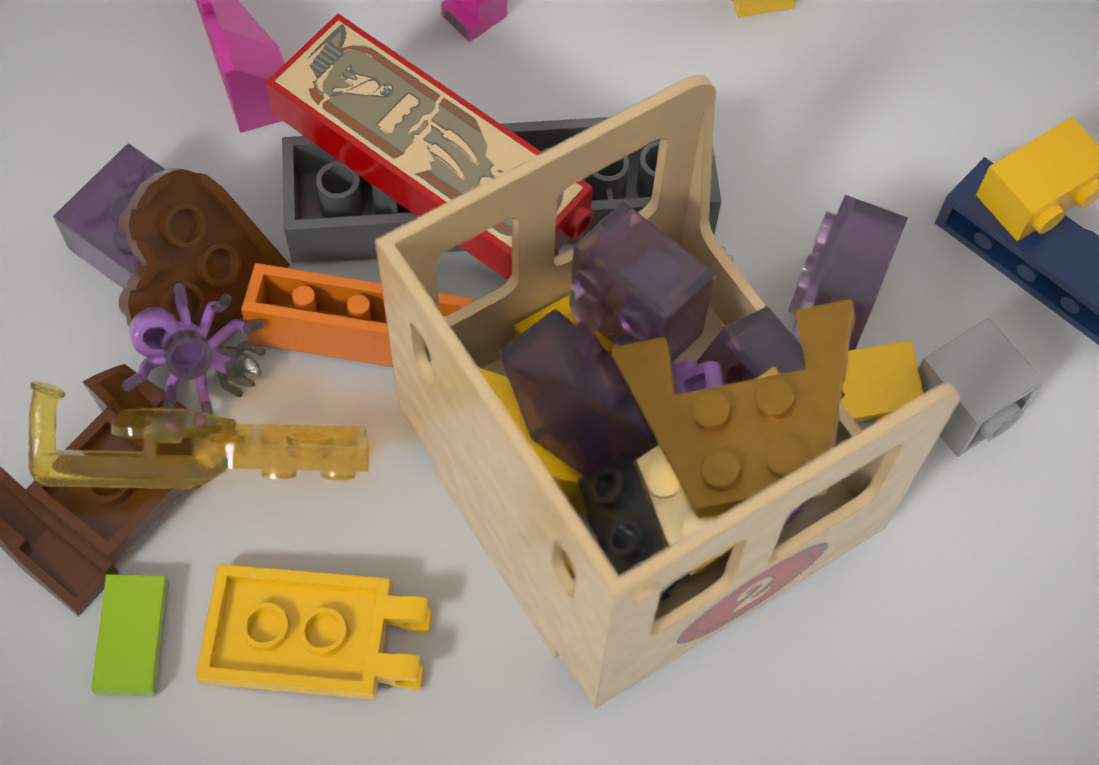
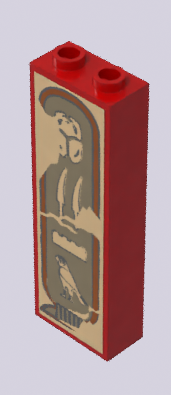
M339 13L265 82L272 114L417 217L442 206L542 153ZM583 180L565 189L557 200L554 256L559 255V250L570 238L574 241L578 240L586 232L593 220L594 213L591 211L593 187ZM512 218L458 245L507 281L511 277Z

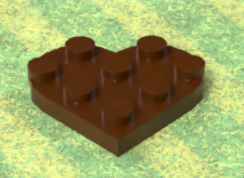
M169 168L162 172H157L138 186L128 202L127 209L122 213L119 220L120 230L127 238L128 246L139 263L127 283V288L120 294L118 302L120 311L126 316L128 327L135 315L148 307H162L171 312L180 321L173 288L175 285L182 284L186 291L191 321L197 326L200 325L206 305L209 302L219 301L224 303L225 308L219 310L214 316L206 337L208 340L231 320H241L243 318L241 309L255 263L284 268L290 266L288 261L228 192L207 174L179 168Z

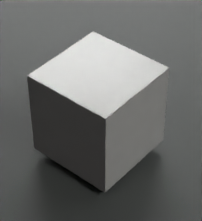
M989 317L923 358L918 368L924 394L939 385L951 383L961 395L959 402L939 435L957 457L983 440L987 439L990 441L1012 427L1023 416L1025 409L1044 382Z

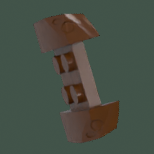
M126 364L105 370L82 382L102 412L26 489L0 466V547L25 573L78 617L104 590L106 574H119L114 564L191 483L200 488L237 448L235 444L177 400H167L166 392L149 379L127 390L123 382L135 375L137 371Z

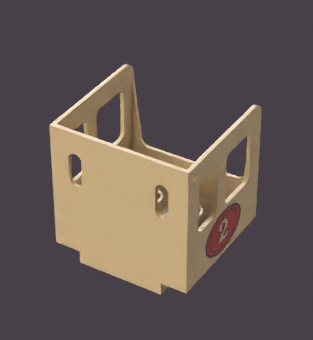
M703 75L687 77L375 240L399 408L434 460L436 476L554 658L561 656L594 709L885 529L961 397L951 383L939 385L863 431L840 403L835 448L621 577H618L600 549L597 537L587 520V511L577 516L477 367L539 387L587 474L612 459L594 465L582 458L576 406L622 387L627 383L618 369L598 380L588 389L557 403L522 363L514 325L608 272L647 309L652 338L661 326L669 327L671 331L681 333L677 363L683 360H694L698 365L709 361L718 362L721 365L724 385L756 379L774 366L780 374L806 368L803 353L725 253L712 233L709 223L716 88ZM660 139L652 198L647 206L638 213L570 250L554 256L557 200L561 193L574 183ZM512 218L511 277L498 289L443 317L439 310L436 264L440 257L457 245ZM656 440L629 451V453L636 459H639L658 446L659 442ZM828 488L827 494L815 496L816 494ZM803 503V507L797 516L788 525L783 527L788 515ZM734 545L729 558L715 562L692 579L686 574ZM564 550L575 569V582L564 564ZM685 575L669 591L670 597L658 603L661 592L672 582ZM657 606H658V608L660 609V612H659V614H658L657 619L653 622L654 617H655V613H656V609H657Z

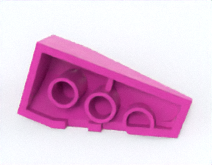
M195 0L240 133L281 122V119L272 114L265 84L285 64L279 46L239 0Z

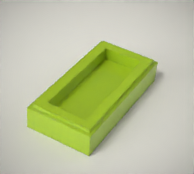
M106 574L91 690L95 695L156 696L169 583L165 576Z

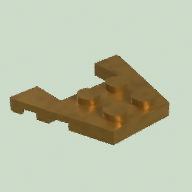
M852 299L795 310L806 365L805 369L677 394L670 346L665 336L611 347L612 357L619 371L624 377L698 517L729 512L835 448L839 423L838 411L842 386L846 379L850 336L855 323ZM828 488L816 494L815 496L827 494Z

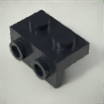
M624 452L578 479V485L587 508L586 515L589 525L597 537L602 553L618 577L669 548L639 464L632 454ZM667 587L661 592L658 603L670 597Z

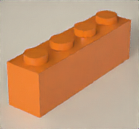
M255 263L241 309L244 321L251 322L253 325V331L247 334L249 344L394 367L382 283ZM438 293L439 310L443 317L474 302V298Z

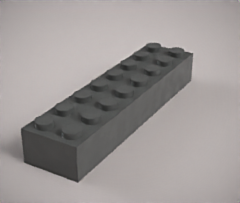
M610 117L503 123L501 125L543 153ZM305 136L282 137L284 231L292 262L378 257L376 239L419 218ZM660 139L582 179L593 187L591 211L594 213V217L589 228L578 240L574 241L570 238L566 244L583 243L638 213L647 206L652 198ZM713 149L709 223L714 235L721 206V195ZM457 245L456 247L450 249L447 252H458L465 250Z

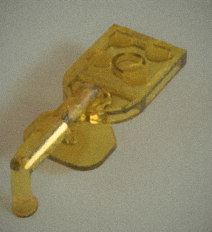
M32 381L30 383V389L33 392L29 406L28 466L33 479L41 485L52 487L193 489L210 482L225 473L228 468L261 469V476L272 479L296 477L297 470L320 471V477L329 480H350L356 477V472H369V442L366 427L236 424L234 419L187 409L137 408L120 411L112 422L111 433L127 438H144V452L56 450L57 406L59 399L65 397V391L46 382ZM191 437V455H158V443H181V439Z

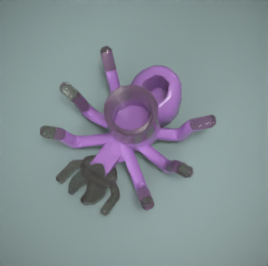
M182 283L174 285L173 289L180 321L171 312L162 307H148L136 314L129 326L132 345L138 353L147 358L141 362L138 372L123 382L122 387L124 391L129 392L142 384L148 378L153 368L167 365L171 374L166 381L165 400L161 408L162 415L166 417L171 415L176 403L177 387L180 380L195 379L203 420L208 423L214 419L206 383V372L208 369H215L220 385L224 390L237 397H241L243 391L228 381H233L245 387L256 386L255 382L244 373L262 375L257 361L251 355L243 352L247 350L260 356H264L266 352L264 348L248 341H243L236 347L227 346L220 350L218 346L237 331L249 334L263 329L264 324L260 319L250 322L233 319L207 340L206 337L215 314L226 310L232 302L231 295L224 294L218 301L209 302L206 305L200 325L197 326L191 321L185 286Z

